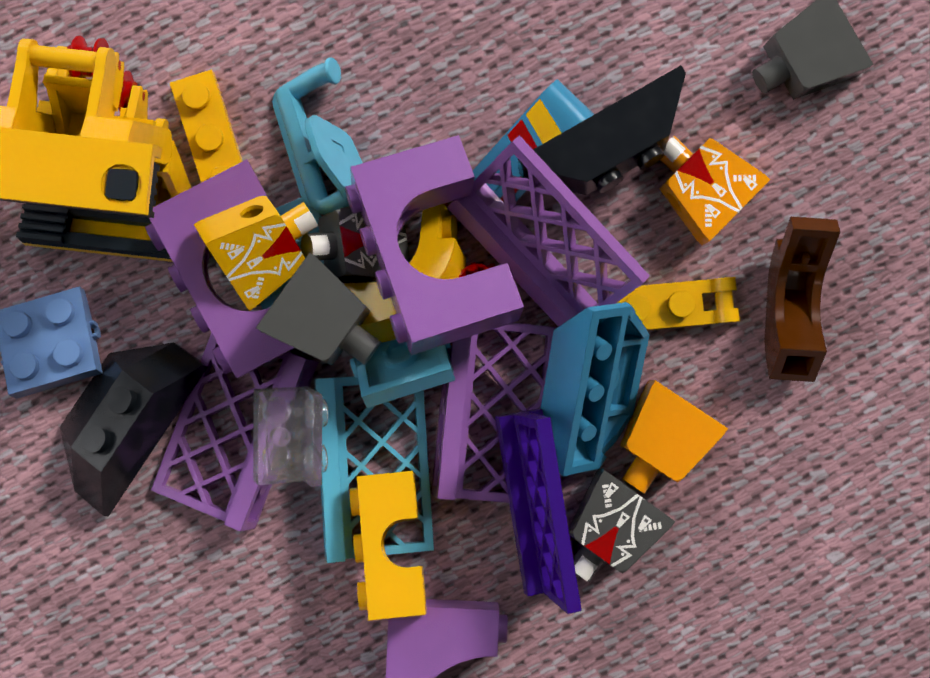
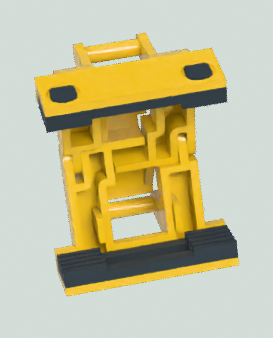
M80 35L75 36L68 47L40 46L34 39L22 38L20 40L7 107L0 106V201L26 203L22 206L24 213L20 215L22 223L18 224L20 232L16 234V237L25 246L173 262L166 249L157 250L145 226L151 224L149 218H154L155 212H153V207L190 189L191 185L176 144L172 140L171 131L168 129V120L157 118L155 121L147 119L148 91L143 90L142 86H138L130 71L124 72V62L119 60V53L114 52L113 48H109L104 38H98L94 47H88L85 38ZM39 67H46L48 69L46 74H44L42 83L47 88L49 101L39 100L37 108ZM119 108L120 116H114V112H118Z

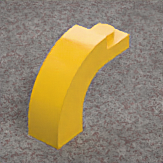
M445 204L423 210L418 248L409 264L419 272L433 278L455 279L459 277L461 271L465 268L466 257L456 241L458 233L456 218L454 215L449 214ZM377 282L344 283L370 310L368 317L360 327L381 342L395 340L396 337L391 325L390 316L396 314L391 297L383 300Z

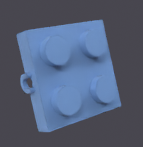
M80 286L0 309L1 364L4 368L9 396L18 399L103 374L96 339L101 337L100 328L96 321L92 320L85 290Z

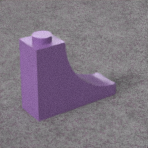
M426 599V615L389 618L386 678H436L442 672L461 662L482 657H498V642H507V615L499 614L498 602Z

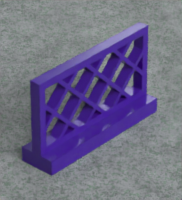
M539 408L495 416L523 591L528 597L545 594L567 614L580 612L582 608L551 418L543 416V410Z

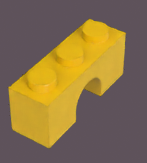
M405 471L357 476V488H350V507L352 516L360 515L361 534L353 535L355 562H364L365 581L357 582L359 610L368 611V621L426 615L423 566H398L388 558L384 548L385 537L391 527L399 522L419 520L414 472Z

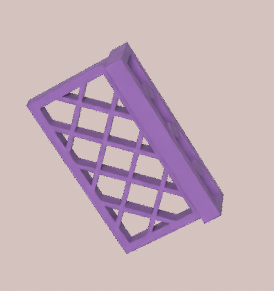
M520 135L474 180L471 196L454 200L447 207L500 265L508 263L513 279L558 327L587 307L616 304L641 286L650 276ZM513 155L528 169L529 179L512 175L510 158ZM486 183L502 186L504 202ZM514 188L530 191L532 208L516 205ZM543 194L552 195L560 203L561 213L544 210ZM519 218L534 220L535 235ZM546 223L563 226L564 242L547 238ZM575 229L586 231L593 239L594 248L576 244ZM549 251L565 254L567 269ZM577 257L595 261L596 275L579 272ZM607 264L617 265L627 275L629 280L623 282L609 279L607 276ZM581 285L597 288L598 303Z
M510 323L492 329L495 330L506 345L489 360L477 348L478 334L450 343L451 348H448L455 381L442 384L431 489V494L437 499H469L509 503L506 483L503 481L505 478L504 469L497 473L483 456L499 442L496 421L487 410L505 395L509 397L519 411L541 409L553 330L557 327ZM504 331L520 334L511 340ZM529 334L545 335L544 355L533 364H530L516 345ZM511 350L525 370L510 383L506 384L491 365ZM475 358H477L482 365L474 371ZM541 364H543L542 378L536 372V369ZM487 370L501 387V390L482 405L472 392L473 381ZM528 375H531L541 387L540 398L526 409L512 392V389ZM472 401L478 409L470 415ZM483 415L497 434L480 449H477L468 438L469 425ZM468 446L474 454H472L466 460V450ZM479 459L493 478L479 490L463 489L464 471ZM499 484L505 492L490 490Z
M211 333L201 358V362L207 365L208 368L183 405L151 491L225 521L224 525L241 532L256 528L319 362L287 352L278 357L283 359L276 378L263 383L258 370L255 369L249 372L255 388L235 396L227 374L223 372L212 350L217 348L218 344ZM213 364L216 372L209 374ZM219 379L227 401L207 410L201 392L206 383ZM272 388L271 393L268 397L266 390ZM258 394L264 407L263 414L260 420L247 425L238 403ZM197 406L199 414L193 416V413ZM230 407L239 430L219 438L211 416ZM202 420L211 443L191 451L185 438L186 431L189 425ZM256 429L254 437L252 438L250 432ZM242 436L248 453L243 463L231 468L222 445ZM181 448L183 456L176 459ZM214 449L223 472L203 480L195 457ZM186 462L195 485L182 491L167 486L166 483L172 468ZM240 471L238 479L236 480L234 473ZM226 478L232 493L226 509L213 504L206 487ZM198 491L200 498L190 494Z

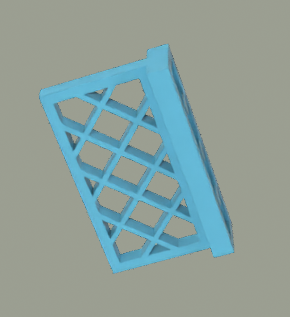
M358 377L314 379L326 562H344L345 559L355 558L352 529L360 521V515L354 516L351 520L349 484L361 470L367 475H374L365 465L382 446L401 462L392 473L402 472L407 467L419 477L420 489L417 491L416 497L417 501L421 498V514L418 513V519L422 522L423 541L403 542L392 532L399 523L395 524L387 532L385 539L389 536L396 543L384 544L386 555L434 551L424 390L414 393V401L403 413L399 412L389 402L382 403L398 419L380 437L362 422L375 406L366 407L358 417L344 406L343 386L359 385ZM414 409L416 426L407 419ZM344 413L354 421L346 431ZM402 422L411 428L417 437V445L405 458L386 442ZM358 425L377 441L361 462L351 455L346 447V439ZM417 453L419 470L409 463ZM347 458L357 465L349 475Z

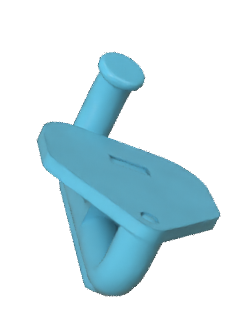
M332 57L327 58L324 63L312 67L279 87L272 100L300 195L310 207L322 215L349 206L345 186L351 185L350 167L363 163L353 140L344 130L317 115L307 118L301 101L303 96L324 84L331 83L335 85L340 82L341 69L338 62ZM319 167L324 170L338 190L329 196Z

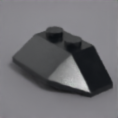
M680 65L533 150L574 193L588 195L596 189L600 193H604L614 188L624 179V173L637 166L640 170L647 169L663 158V151H665L685 79V70ZM518 159L519 174L522 178L529 179L528 169Z
M174 342L109 353L101 364L103 374L93 376L60 426L74 491L103 516L109 517L208 368L207 365Z

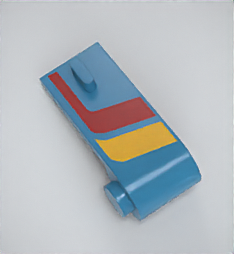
M558 79L555 80L473 169L474 180L519 135L532 149H535L593 116L594 113ZM513 155L510 158L512 175L521 177L518 169V158ZM486 183L504 202L502 186ZM514 188L516 202L526 190Z

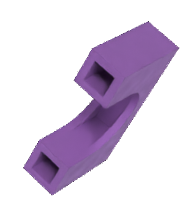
M459 135L350 167L351 185L345 186L348 203L353 214L361 212L366 226L359 229L367 256L376 255L381 269L375 272L378 289L383 300L391 297L396 314L390 316V321L396 340L399 344L406 342L411 355L519 321L524 305L508 263L455 279H438L416 270L408 263L399 248L397 240L399 233L412 216L422 210L471 196L475 176Z
M247 159L153 207V212H155L154 218H149L151 224L145 226L157 250L166 249L174 265L168 267V271L180 292L188 289L196 306L191 308L190 311L198 327L203 333L210 330L216 340L218 347L212 351L218 364L225 374L232 371L236 378L242 377L295 349L256 329L269 308L259 311H241L228 305L219 297L209 278L208 263L211 252L194 226V223L258 196H267Z

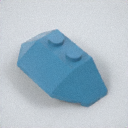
M627 302L587 307L553 330L541 409L543 410V416L551 418L559 473L563 477L600 469L607 458L604 454L618 440L634 413L650 334L636 315L634 308Z

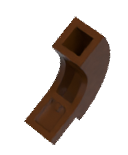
M790 217L784 238L776 239L768 273L764 337L769 379L815 382L827 353L821 326L820 304L825 272L840 235V228L836 219Z

